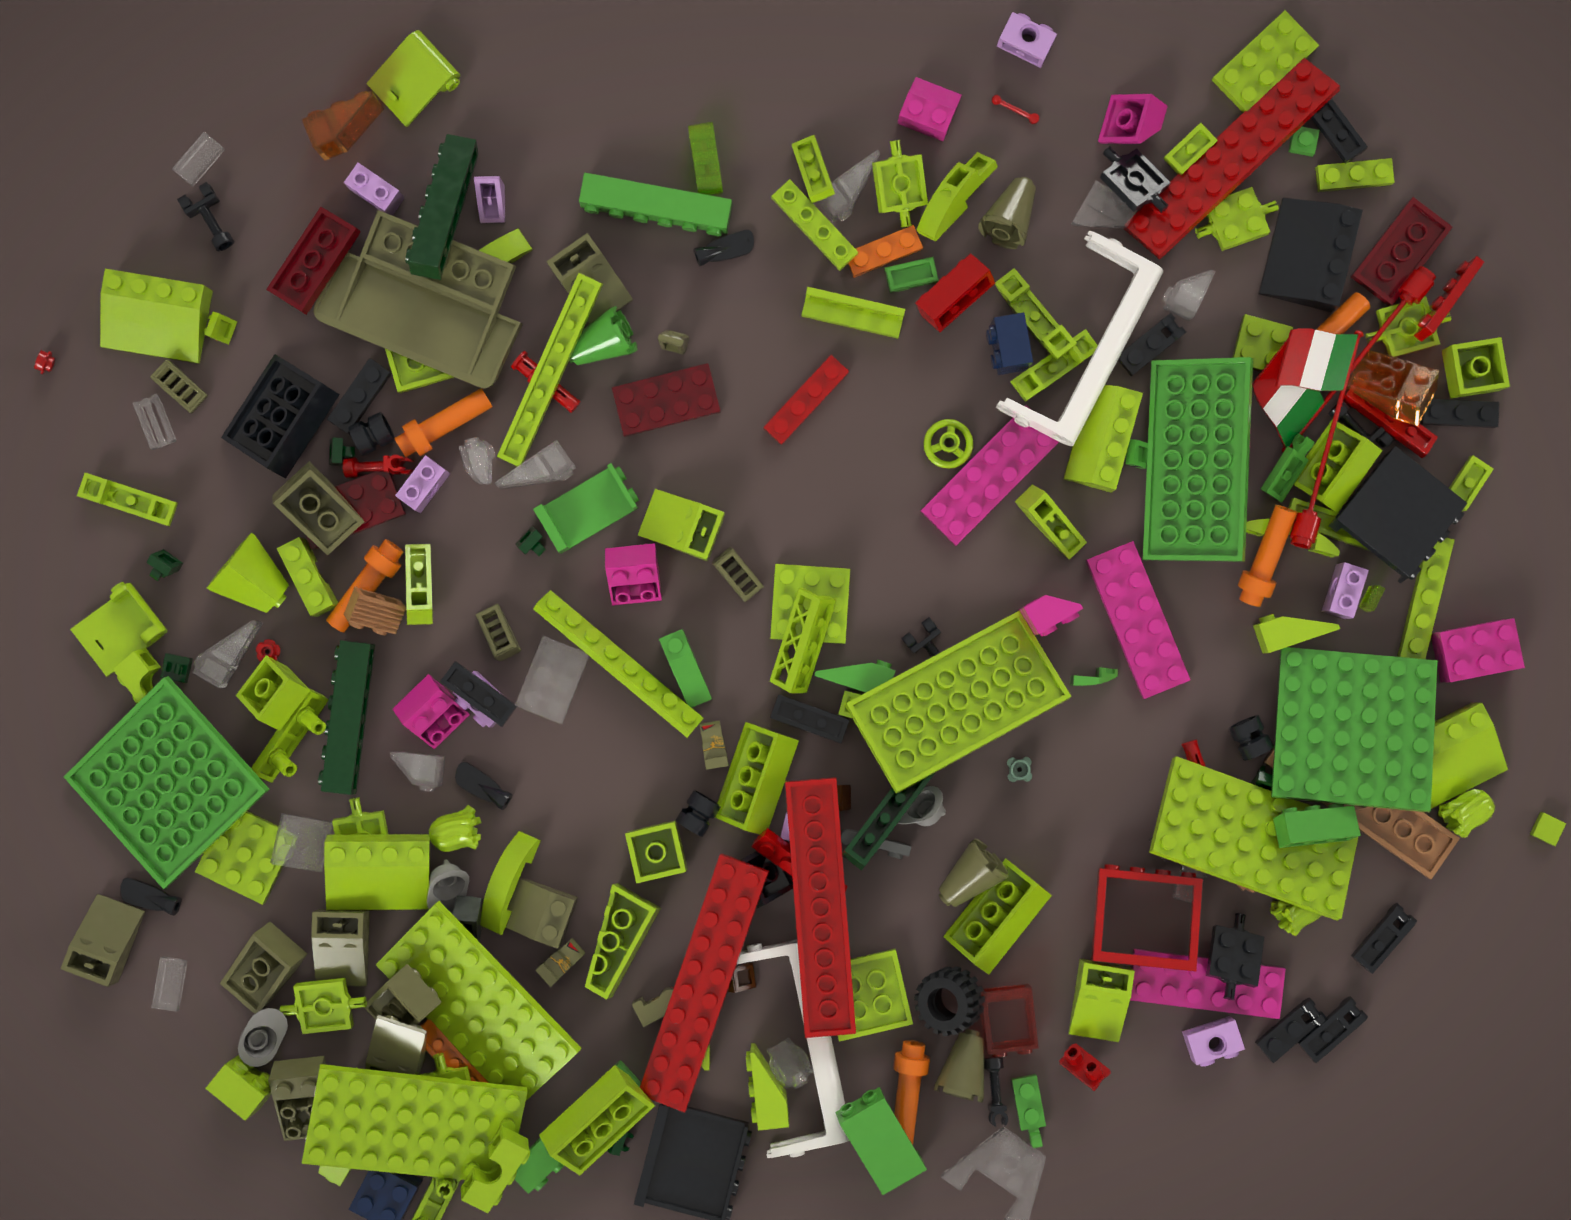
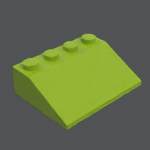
M105 268L101 288L100 347L200 364L205 337L203 329L207 326L213 291L202 284Z
M1471 702L1435 721L1431 809L1508 770L1494 724L1483 703Z
M429 834L327 835L324 842L326 910L428 909L427 896L430 876Z

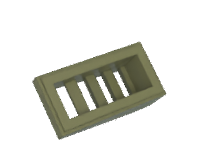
M665 330L659 334L658 341L663 350L684 355L689 336Z
M165 360L150 376L156 384L191 414L208 397L196 383L169 360ZM171 371H173V372L169 375V377H168L165 381H163L164 378H165ZM180 377L181 380L171 388L170 385ZM188 384L189 387L179 396V391ZM193 391H196L197 394L187 403L185 400Z
M731 547L711 562L744 602L748 601L764 587ZM732 557L734 560L723 568L721 565ZM737 565L741 567L733 575H728ZM744 573L748 575L738 584L734 582ZM752 580L754 584L745 592H742L741 588Z
M498 603L476 614L496 660L500 662L521 652L514 633ZM495 615L498 616L497 619L489 623H486L485 621ZM500 624L502 625L501 628H499V629H497V630H495V631H493V632L490 631V629H492V628H494V627H496V626H498V625H500ZM506 634V637L495 642V638Z

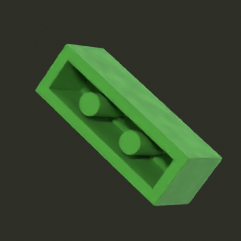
M1335 803L1328 805V808L1321 809L1320 805L1306 807L1305 811H1297L1296 807L1281 810L1282 814L1273 818L1279 848L1349 841L1361 836L1354 806L1344 807V804Z

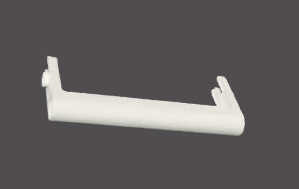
M1089 231V236L1084 238L1087 241L1086 247L1131 271L1134 276L1058 422L1009 398H1006L1004 402L999 401L996 406L1003 413L1015 418L1014 421L1018 425L1023 427L1030 426L1068 446H1074L1163 274V269L1160 266L1123 247L1122 243L1113 238L1107 239L1093 231Z
M797 940L762 947L761 943L748 945L747 950L741 952L737 964L789 956L803 1018ZM831 1036L807 1038L825 1130L771 1143V1148L767 1150V1158L789 1154L790 1157H799L808 1150L850 1141L840 1126L835 1113L845 1104Z

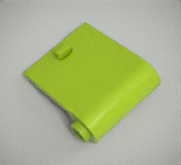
M416 30L405 38L366 84L395 116L408 127L439 91L445 92L448 90L451 92L460 84V73L420 30Z
M120 582L111 589V600L70 629L106 677L113 674L114 671L112 669L133 651L147 649L168 631L131 583L125 584Z

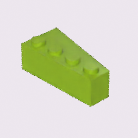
M618 883L612 884L610 890L608 905H606L602 928L599 931L595 954H593L585 984L587 989L606 1000L612 998L661 909L659 906Z

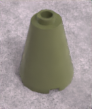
M1027 177L1015 178L981 218L978 226L979 231L984 237L987 234L993 238L992 243L1007 249H1017L1019 245L1024 246L1036 187L1031 179Z
M975 838L970 842L939 887V897L947 906L957 907L1009 877L1007 875L1008 870L995 853L991 854L985 850L988 846L979 839Z
M965 1029V1033H959L934 1084L933 1090L939 1092L940 1087H942V1092H945V1094L971 1101L976 1096L978 1097L977 1101L983 1103L984 1038L980 1037V1032Z

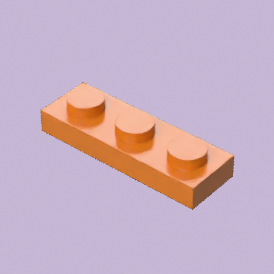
M914 225L856 248L858 255L848 265L855 278L921 251L923 246Z

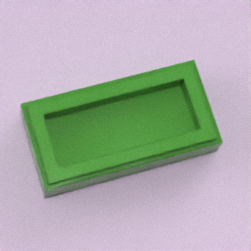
M933 257L885 267L884 269L890 293L934 284L939 281Z

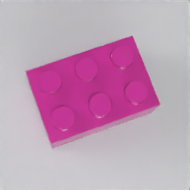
M1515 618L1435 632L1431 635L1435 660H1438L1437 669L1440 683L1455 682L1525 668Z

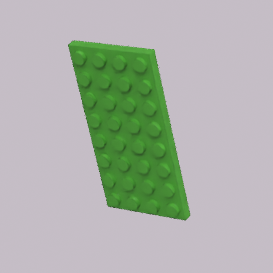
M1253 358L1151 360L1143 560L1245 562Z

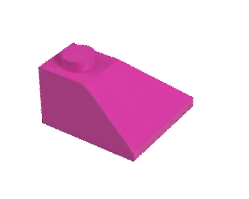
M1152 94L1111 95L1098 142L1100 144H1141L1161 130L1168 106Z

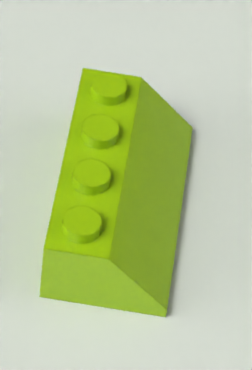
M1104 386L1074 446H1072L1064 480L1110 493L1116 490L1143 393L1120 386Z
M745 722L717 802L721 808L715 818L759 835L769 828L799 740Z
M1006 858L1002 863L1008 870L1007 875L1009 877L975 896L943 936L974 965L988 975L1052 896Z
M614 1065L539 1136L552 1158L580 1176L654 1108L655 1104L627 1073Z

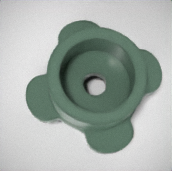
M1024 757L1023 759L1009 758L1007 760V765L1009 766L1008 780L1011 782H1016V780L1030 781L1032 779V774L1030 773L1031 759L1029 757ZM1018 767L1022 768L1021 772L1017 771Z

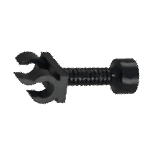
M205 182L199 186L202 194L205 196L204 199L193 205L190 198L185 194L177 200L189 218H193L201 213L213 233L214 238L211 242L216 251H223L234 244V240L229 232L222 231L209 208L220 202L211 185Z
M1343 400L1338 419L1342 420L1349 429L1364 436L1371 442L1376 440L1384 449L1394 442L1393 438L1382 427L1376 428L1370 435L1364 431L1363 427L1349 414L1350 406ZM1336 405L1328 412V414L1332 418L1335 413Z
M928 617L921 623L930 634L927 638L918 644L914 637L907 633L901 639L913 654L924 647L930 656L933 657L939 654L940 651L934 645L932 639L939 635L941 631L931 618Z
M1003 1057L984 1058V1069L990 1073L991 1099H993L991 1100L992 1104L988 1105V1110L990 1111L988 1119L995 1127V1116L1001 1114L1002 1125L1006 1126L1008 1123V1116L1004 1112L1007 1111V1106L1001 1102L1000 1076H998L1000 1069L1004 1068Z

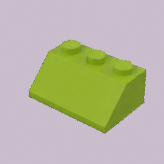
M1332 420L1307 454L1306 458L1309 461L1294 483V486L1309 496H1312ZM1337 422L1316 500L1338 513L1383 450L1369 439Z

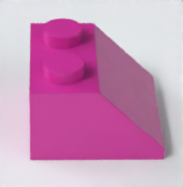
M916 77L899 114L898 124L944 142L962 95Z

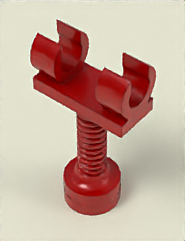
M400 455L383 456V461L358 462L356 457L344 458L343 473L346 478L358 477L359 472L384 471L395 475H400V473L409 475L414 470H405L403 464L414 461Z

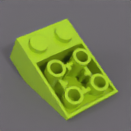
M655 489L638 536L708 561L723 523L725 512Z
M1080 959L1068 1034L1119 1042L1131 998L1135 970L1130 966Z
M751 1043L750 1051H746L747 1072L752 1071V1076L749 1077L748 1082L750 1097H755V1102H752L751 1107L752 1123H757L758 1131L789 1127V1112L786 1090L756 1044Z

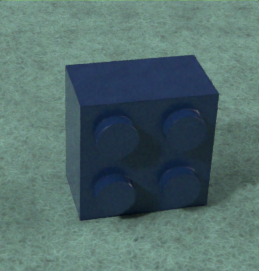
M1025 313L994 317L989 325V330H986L988 345L993 346V354L991 355L992 368L997 369L998 375L1026 371L1032 365L1033 357Z
M368 1171L348 1210L367 1220H403L423 1179L409 1174Z

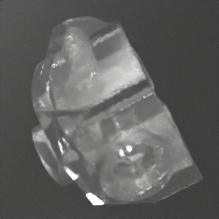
M479 437L464 440L465 445L459 446L465 471L475 482L486 485L491 484L492 459L495 458L492 445L488 444L486 440L480 441Z
M789 1037L778 1045L766 1049L770 1057V1070L784 1088L794 1086L797 1089L808 1082L807 1078L813 1073V1068L804 1050L794 1045Z

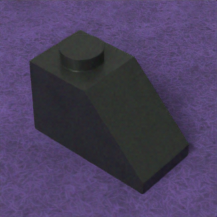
M457 896L453 915L480 942L482 898Z

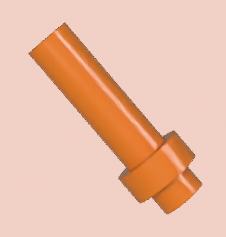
M1353 293L1316 330L1332 334H1344L1370 309L1369 301L1360 293Z
M480 388L419 424L415 419L402 426L405 432L394 439L405 457L410 456L416 451L419 456H422L433 450L430 443L486 412L493 406L483 389Z
M1275 505L1250 571L1243 570L1238 582V586L1242 589L1239 600L1261 607L1264 597H1272L1277 584L1272 579V576L1296 518V511L1281 505Z
M387 539L382 542L380 547L372 545L364 556V560L367 562L366 566L329 614L326 621L338 631L345 633L350 625L344 616V612L354 587L375 592L386 576L393 578L402 566L398 559L404 551Z
M905 1040L903 1041L902 1051L895 1052L893 1069L899 1073L894 1114L913 1145L921 1078L929 1073L930 1057L925 1054L926 1045L924 1043Z

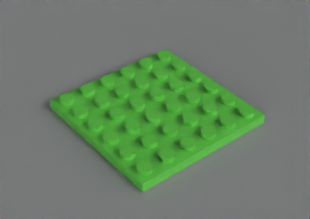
M1291 647L1282 648L1280 650L1271 797L1429 813L1431 811L1438 660Z
M169 676L164 677L64 776L66 781L163 889L169 887L270 790Z

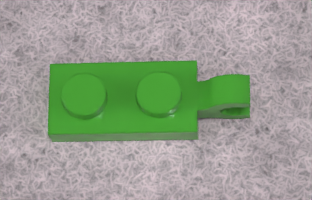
M1299 433L1293 439V448L1287 446L1261 487L1262 491L1281 503L1309 460L1305 455L1314 445L1313 440L1307 436L1305 438Z
M1037 1075L1011 1078L1021 1131L1028 1130L1032 1148L1043 1147L1039 1128L1045 1127L1046 1122Z

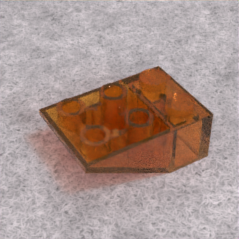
M363 91L356 94L351 100L333 103L331 108L310 112L306 118L302 119L312 147L325 161L348 152L384 108L373 91Z
M1369 350L1356 366L1348 381L1347 389L1393 419L1418 426L1437 390L1439 370Z

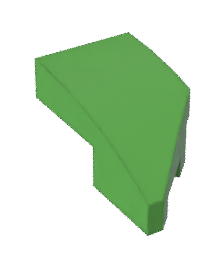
M1098 667L1096 668V677L1071 675L1070 685L1087 686L1102 684L1118 677V669Z

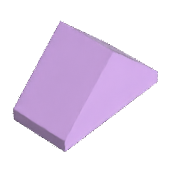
M500 176L474 177L480 223L505 222V185Z

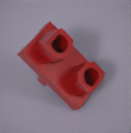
M1077 1043L1072 1044L1059 1060V1063L1093 1091L1098 1088L1102 1080L1111 1074L1109 1068Z

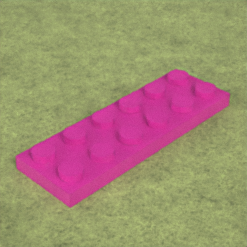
M1012 418L921 512L957 546L1059 441L1030 426H1020L1014 421L1015 418Z
M1134 541L1087 559L1086 563L1142 699L1190 681L1191 679Z
M1133 948V955L1188 960V955ZM1197 957V972L1131 965V968L1135 970L1131 1001L1280 1019L1286 970L1284 967L1261 965L1258 987L1238 985L1235 990V1000H1228L1223 998L1226 983L1217 978L1206 976L1208 958Z

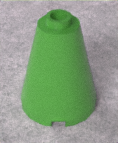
M616 306L609 308L583 329L569 361L571 363L574 362L576 365H582L629 355L637 351V343H632L630 336L634 335L621 310L616 312Z

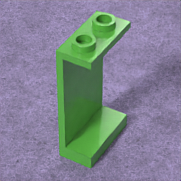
M610 463L607 465L608 468L555 500L546 505L540 504L533 508L559 553H564L638 509L636 502L639 499L632 488L627 490L623 483L627 478L619 466L615 468Z
M880 1087L865 1092L861 1098L852 1103L844 1104L840 1110L835 1112L840 1126L882 1195L927 1170L918 1150H915L887 1103Z

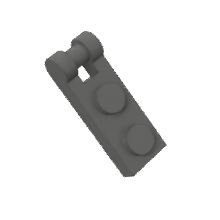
M844 829L841 831V842L848 846L859 831ZM886 838L879 849L888 851V856L902 859L903 855H910L911 845Z

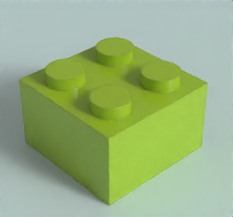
M1501 337L1454 344L1442 350L1450 399L1498 392L1510 387Z
M266 655L236 696L257 720L280 731L305 699L310 689L288 666Z
M675 820L625 833L636 884L684 873L688 870L678 825Z
M239 1055L224 1064L205 1088L245 1121L255 1114L272 1095L268 1082L270 1075L266 1072L261 1073L257 1068L245 1064Z

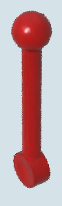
M999 95L992 97L994 105L1000 104L1028 118L1031 124H1036L1039 121L1038 114H1029L1001 100Z

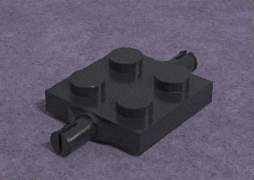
M1111 146L1105 149L1103 155L1113 164L1103 171L1100 178L1133 212L1149 203H1152L1161 213L1168 208L1169 204L1159 194L1166 190L1171 182L1137 148L1129 154L1119 156Z
M1235 913L1234 927L1227 928L1215 925L1212 929L1206 976L1217 978L1226 983L1223 998L1228 1000H1235L1236 986L1245 985L1255 988L1258 987L1265 937L1244 930L1246 915L1241 913Z

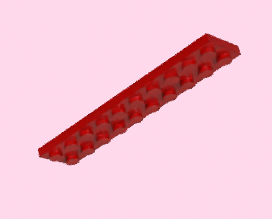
M1303 58L1259 101L1216 138L1218 141L1182 175L1178 174L1170 181L1171 183L1168 188L1159 194L1169 204L1165 211L1161 213L1152 203L1146 204L1124 224V230L1160 260L1340 91V85L1307 59Z
M833 777L785 781L805 1038L856 1034L837 779Z
M720 854L640 1088L651 1100L684 1113L687 1111L769 873L768 870L725 854Z

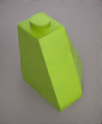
M250 533L207 586V589L267 613L273 606L278 608L287 597L284 592L289 584L257 537Z

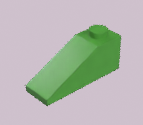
M681 629L659 638L686 703L692 708L711 700V694L684 630Z
M877 660L876 664L866 663L815 671L814 676L866 693L894 678L896 670L890 669L892 664Z

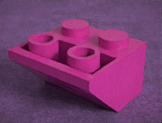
M655 543L605 548V570L612 606L662 600Z
M1044 595L1018 609V611L1020 610L1033 634H1040L1043 637L1057 630L1056 624L1059 622L1067 624L1078 618V611L1082 610L1083 607L1079 603Z
M429 674L392 709L406 728L433 749L444 741L470 715L467 710H464L456 703V698Z

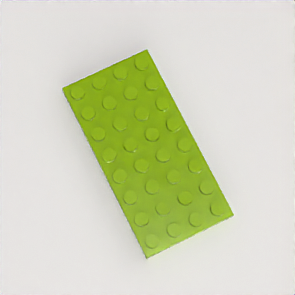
M1019 610L847 702L845 706L897 794L1063 703L1072 696Z
M1175 756L1171 761L1149 853L1338 921L1342 919L1358 837L1342 842L1279 848L1273 818L1282 814L1281 810L1296 807L1297 811H1305V808L1311 805L1294 799L1271 797L1270 790Z
M440 901L434 904L376 964L389 979L407 964L411 968L416 969L424 983L428 987L433 988L437 992L438 998L442 1001L426 1018L436 1025L489 1083L527 1087L526 1101L582 1049Z
M320 1064L302 1164L466 1180L474 1167L482 1171H491L498 1167L499 1164L489 1159L488 1145L501 1126L519 1134L528 1092L527 1087Z

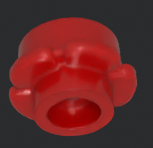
M42 350L39 352L34 369L41 371L40 374H44L45 371L51 372L56 358L52 357V352Z
M266 639L263 643L260 642L256 646V657L260 662L266 655L277 660L281 652L280 647L275 641ZM267 649L270 650L269 654H266Z

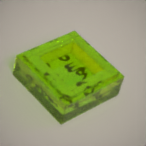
M1380 585L1369 586L1359 608L1366 612L1375 611L1385 588Z

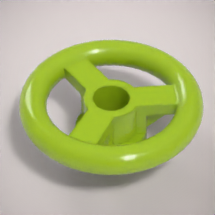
M944 419L934 423L927 430L924 437L926 456L933 464L941 468L951 469L961 466L969 459L973 450L971 432L963 423L957 420ZM947 427V432L941 436L939 443L931 446L934 433L940 428ZM955 428L961 431L965 437V451L959 448L960 439L955 434ZM947 439L952 440L953 446L946 447L944 441ZM941 450L947 453L952 452L958 459L943 461L934 453Z

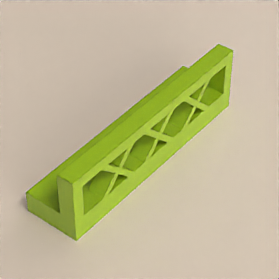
M807 287L802 317L897 339L899 338L905 309L811 287Z
M804 588L798 589L769 682L789 693H807L836 599L830 596H818ZM805 597L812 600L809 610L806 612L803 608ZM801 620L803 629L802 633L797 636L795 627L797 622ZM793 644L795 655L790 659L788 649ZM785 667L788 673L786 682L779 679L781 671Z

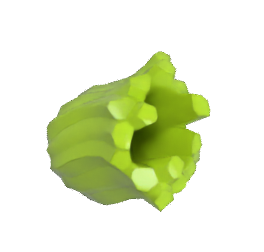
M1473 789L1461 794L1451 802L1440 804L1438 815L1444 819L1445 823H1448L1446 829L1453 831L1454 834L1460 835L1462 838H1466L1473 829L1484 824L1492 817L1495 804L1485 791Z
M467 805L459 812L438 817L429 828L430 841L434 847L443 852H451L465 847L476 849L479 845L478 841L481 840V834H477L478 829L474 826L482 823L480 817H475L476 810Z
M1281 900L1271 902L1270 912L1276 916L1277 920H1280L1278 926L1294 936H1297L1302 928L1322 916Z

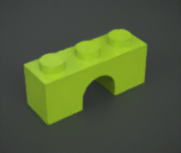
M298 537L278 547L277 550L310 616L319 617L334 609L338 601L329 583H326L321 577L315 564L317 559L312 549H310L307 539Z
M144 648L133 651L112 670L116 673L118 681L127 687L133 695V700L137 704L153 688V675L161 666L150 652Z
M504 1126L500 1127L488 1145L489 1159L499 1164L498 1167L491 1171H482L474 1167L461 1186V1200L486 1213H489L493 1205H498L502 1198L503 1190L507 1185L513 1183L517 1169L521 1164L524 1165L530 1156L528 1138Z

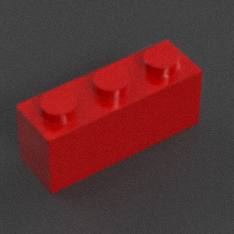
M970 253L965 259L959 261L956 267L946 276L940 278L938 283L928 292L922 294L915 304L921 316L936 330L941 332L995 284V280L990 269Z

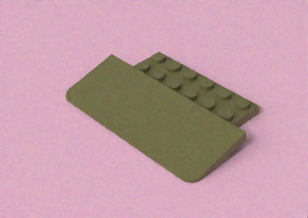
M378 210L360 257L348 252L317 298L314 306L316 319L477 387H491L496 382L523 323L498 314L516 266L453 240L441 280L412 275L409 264H406L405 259L408 248L412 249L413 230L418 226Z

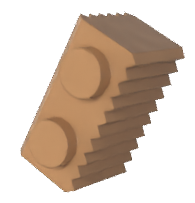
M354 587L344 616L349 625L354 628L363 629L366 626L372 628L373 632L385 636L387 632L391 634L397 633L406 607L400 599Z

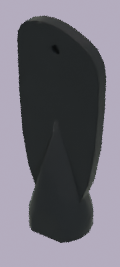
M743 230L719 238L705 247L694 248L697 263L699 266H702L708 262L724 261L746 255L753 249L754 236L750 230Z
M462 762L457 767L455 778L460 787L485 801L495 803L501 810L507 807L513 796L511 793L502 790L489 776L467 762Z
M125 878L121 883V896L125 902L145 909L164 910L173 916L178 913L182 902L180 897L169 896L152 885L132 878Z

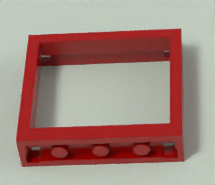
M1105 864L1104 869H1098L1091 961L1197 972L1203 879L1196 878V873L1181 872V876H1171V871L1155 869V874L1145 873V868L1130 867V871H1121L1120 866ZM1107 877L1193 886L1188 960L1101 951Z

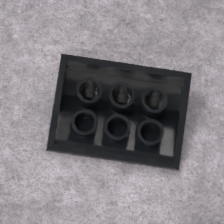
M1283 198L1259 294L1327 312H1332L1338 308L1363 210L1337 203Z
M274 354L221 438L267 469L286 479L340 394Z

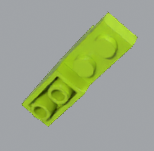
M977 152L965 165L958 162L933 194L921 217L917 232L936 242L968 208L966 200L998 167L996 161Z

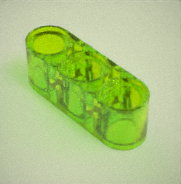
M713 122L688 125L698 193L705 195L723 193Z

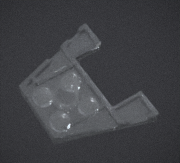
M1003 1126L978 1145V1148L961 1158L956 1165L944 1171L941 1177L961 1191L973 1172L978 1170L1017 1197L1004 1220H1029L1046 1156Z

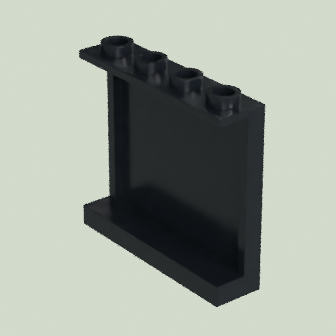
M1395 446L1384 455L1329 524V527L1335 532L1341 528L1400 574L1401 577L1398 579V582L1402 583L1408 578L1413 580L1421 571L1419 567L1423 560L1425 562L1428 561L1436 551L1433 548L1437 542L1441 543L1449 535V526L1452 523L1455 525L1464 516L1465 513L1462 510L1467 505V502Z
M660 1103L634 1205L644 1207V1203L707 1220H730L733 1205H729L730 1197L737 1194L739 1181L735 1180L737 1170H743L746 1156L742 1155L744 1145L749 1146L752 1131L748 1130L749 1122L688 1107L684 1113Z

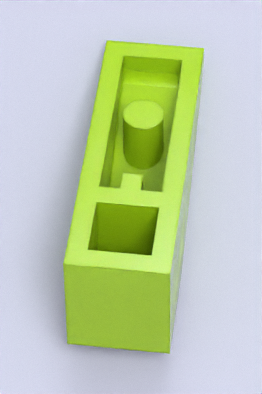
M1032 484L1015 501L1028 519L1067 559L1070 560L1087 543L1055 502L1042 489Z
M430 544L405 545L407 625L433 624Z
M1274 614L1259 618L1260 623L1253 625L1263 654L1271 653L1340 629L1339 624L1284 616L1275 618Z

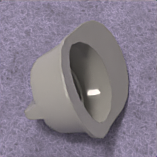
M935 786L924 787L897 824L916 823L924 827L935 824L941 816L946 815V810L942 803L943 793Z
M447 859L443 860L442 865L432 870L429 876L427 907L430 909L440 901L453 913L457 896L467 895L469 875L457 865L450 864Z
M273 1008L263 1009L255 1013L248 1021L240 1035L238 1044L239 1057L245 1064L259 1067L266 1065L273 1059L288 1027L287 1018L283 1012Z

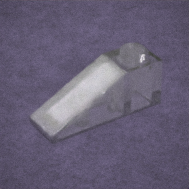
M878 150L832 181L835 194L818 201L833 223L838 219L843 221L853 213L851 210L854 209L873 173L872 162L880 160L881 153Z
M556 440L494 483L498 488L506 489L556 482L559 479L564 481L574 474L572 470L576 466L561 444Z
M252 620L205 650L204 653H200L194 661L193 666L195 668L192 673L217 688H226L263 623Z

